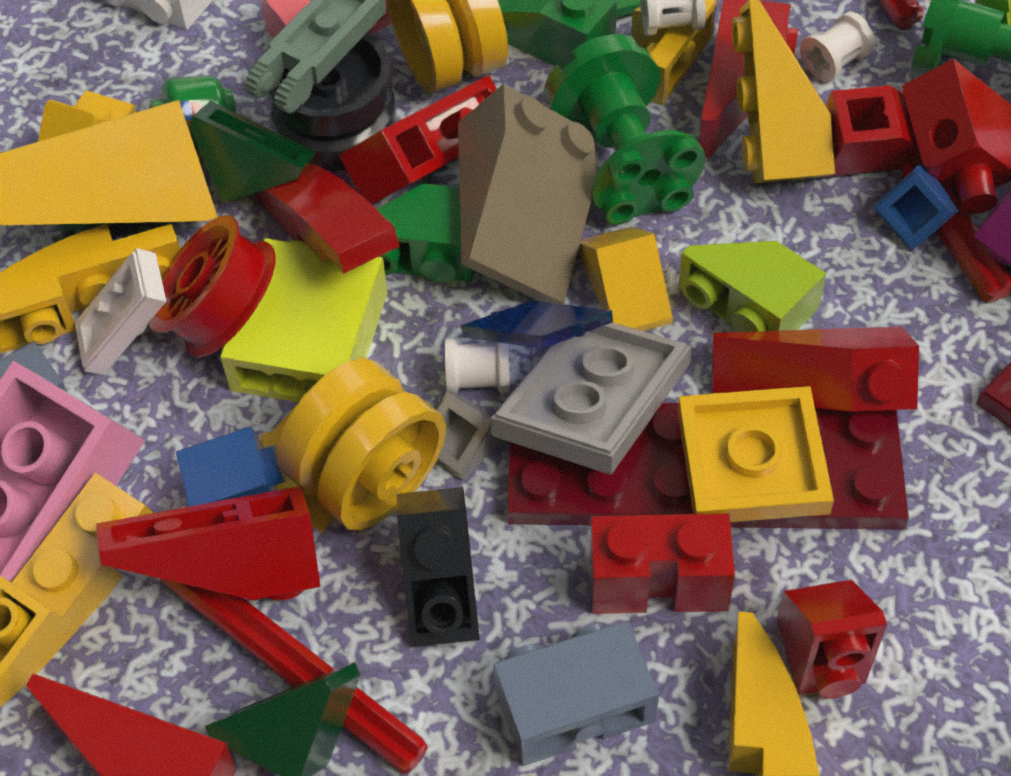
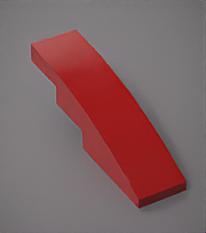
M310 164L298 179L254 193L294 241L305 242L322 262L330 258L343 274L399 247L395 227L356 190L341 178L320 166Z

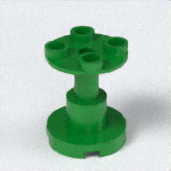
M931 0L922 26L924 32L921 43L924 46H916L910 76L917 78L939 67L944 56L982 67H987L990 57L1011 62V25L1002 23L1005 11L964 0Z
M623 34L600 36L588 40L573 49L572 53L575 60L567 64L562 72L557 64L549 73L544 87V98L549 109L572 122L583 125L588 131L594 133L600 145L615 149V152L597 170L591 186L593 201L603 212L606 220L611 224L618 225L662 209L667 212H674L688 205L694 197V191L691 187L699 179L705 165V153L702 146L690 134L677 130L646 133V129L650 124V113L646 106L654 98L660 83V71L650 51L645 45L644 48L638 46L633 37Z

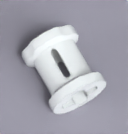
M640 0L641 18L646 36L656 35L659 28L691 25L693 30H702L705 27V0Z
M848 11L834 21V26L821 35L817 33L810 34L803 39L800 44L801 59L806 69L819 80L830 82L837 78L844 65L853 59L861 60L874 51L876 45L875 36L862 16Z
M499 337L496 343L458 344L455 338L445 339L446 391L457 394L459 388L497 387L500 393H510L508 337Z

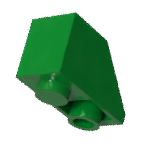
M422 183L377 208L395 227L399 247L379 256L383 257L385 275L401 273L425 276L436 282H449L451 280L472 282L474 270L462 265L460 187Z

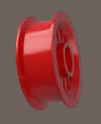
M223 215L211 220L182 246L163 273L161 279L166 303L149 321L150 328L157 333L172 331L183 338L186 351L193 357L202 358L216 352L241 330L267 291L276 262L273 246L265 241L252 243L239 234V224L232 216Z

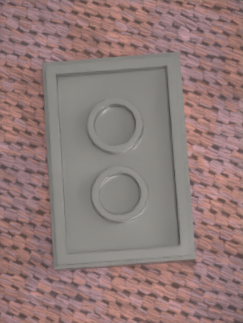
M577 313L491 418L492 436L612 475L690 365L691 346Z

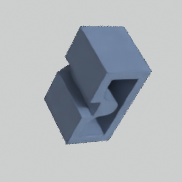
M628 620L608 626L606 623L590 624L577 630L568 640L542 647L539 644L525 645L511 651L503 661L493 663L495 691L522 766L574 750L578 742L599 735L604 740L656 722L659 693Z

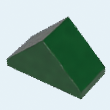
M209 101L193 115L189 125L222 203L298 179L311 164L316 153L212 101Z
M353 662L242 707L206 725L205 728L208 736L227 743L229 750L280 776H312L325 768L330 762L361 676L357 664Z

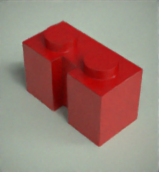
M730 513L591 516L592 614L647 613L649 597H673L674 612L729 611L735 579Z

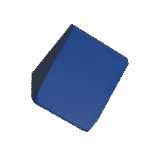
M923 163L872 206L911 251L959 211L940 182L926 171Z

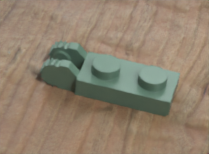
M311 0L268 44V50L257 60L256 65H253L252 69L249 70L245 82L247 93L261 99L269 95V92L279 85L274 97V104H277V108L289 114L291 112L294 113L309 98L314 82L319 84L386 13L385 0ZM286 68V69L290 70V72L287 74L286 79H285V80L283 79V80H282V83L279 84L280 81H281V78H282L284 69Z

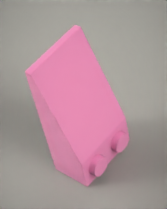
M15 361L11 362L0 379V575L11 583L93 474L96 472L117 486L145 442V439Z

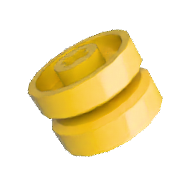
M386 0L393 31L402 55L420 87L429 95L460 83L463 69L473 77H478L506 66L509 55L508 40L502 12L497 0Z
M362 357L345 362L323 376L301 398L285 422L277 443L276 463L290 480L297 486H301L305 493L318 495L317 499L323 508L344 527L350 530L362 531L381 523L397 510V494L416 492L434 467L442 450L447 425L442 414L420 396L405 392L400 381L376 361Z

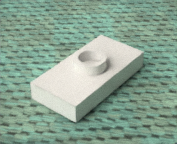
M136 248L75 322L81 361L85 372L99 375L105 374L132 341L144 332L149 321L166 303L156 253Z

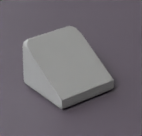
M447 391L436 408L442 414L447 425L444 445L437 462L459 478L465 480L503 439L492 436L491 418L493 416L465 397Z

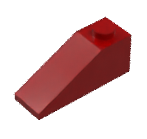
M723 0L701 118L699 144L704 150L705 158H710L748 116V112H740L737 102L738 77L745 76L743 53H735L732 21L734 17H740L739 9L749 0ZM760 0L795 56L799 29L788 27L791 4Z
M490 75L380 130L341 153L339 157L360 195L371 204H374L458 158V122L497 89Z
M902 326L712 333V394L810 386L815 408L851 412L917 409L920 346Z
M301 486L96 523L100 563L103 566L250 600L262 598L287 600L297 597L304 590L321 587L311 516Z
M32 673L26 684L42 712L95 776H234L237 770L225 742Z

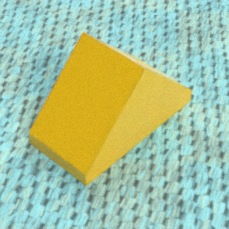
M630 226L581 240L578 255L607 321L641 331L672 323L673 316L654 233Z

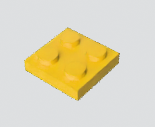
M810 386L679 396L677 411L693 514L730 513V522L831 514L834 499Z

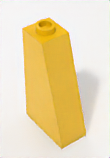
M179 100L0 153V225L208 221L217 218Z

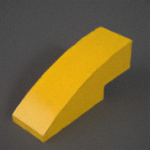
M738 611L732 648L728 771L757 774V776H820L811 731L796 687L775 645L752 612Z

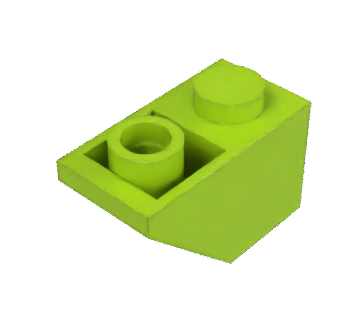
M778 241L689 245L681 253L678 289L683 291L689 302L697 308L709 309L730 323L735 332L798 330L819 309L827 273Z

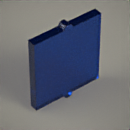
M531 300L503 311L491 312V315L462 324L461 332L464 338L544 349L573 337L585 336L586 332L613 323L612 310Z

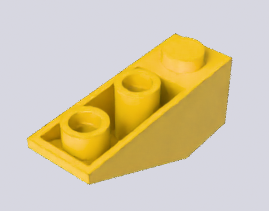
M749 0L739 9L740 17H734L732 21L735 53H743L745 76L738 77L737 102L740 112H748L750 134L742 137L741 153L744 170L753 172L754 184L823 178L835 174L831 115L760 0Z

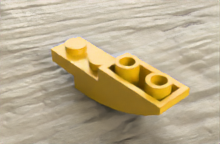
M106 223L46 246L0 272V354L24 347L33 341L38 345L50 343L60 335L76 331L72 312L87 308L136 248L156 253L162 277L166 268L169 267L170 262L180 250L172 223L114 241Z
M96 472L11 583L0 575V708L26 686L32 673L38 674L122 579L123 576L114 568L103 566L100 563L96 523L153 513L146 505Z

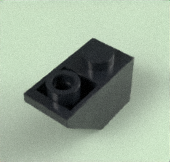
M463 487L397 494V523L411 646L420 647L480 640Z

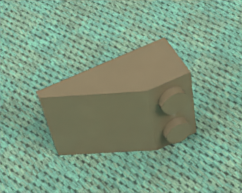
M503 83L458 122L462 265L544 304L558 308L565 302L592 201L591 186L597 172L594 133L588 131L580 123L572 122L543 106L537 99L527 97Z

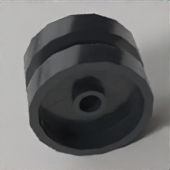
M367 32L319 84L314 82L309 98L294 113L291 112L289 114L277 108V104H274V97L279 85L267 95L271 106L274 132L315 151L316 153L311 164L320 166L327 171L347 170L339 157L341 153L380 130L396 123L397 112L395 95L392 91L391 60L383 43ZM286 68L284 69V72H283V75H282V78H281V81H280L279 84L282 83V80H283V79H284V80L286 79L287 74L290 72V70H288V69H286Z

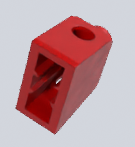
M952 59L902 85L922 163L926 171L958 193L960 207L963 212L978 214L994 208L998 202L995 188L1011 181V104L959 62Z

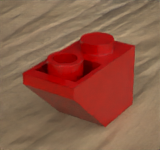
M890 85L834 90L831 92L825 104L831 115L835 174L830 176L899 170L908 161H914L921 156L902 92Z
M852 579L783 591L776 621L798 695L818 692L822 698H839L857 691L861 684H866L885 633L887 621L883 610Z

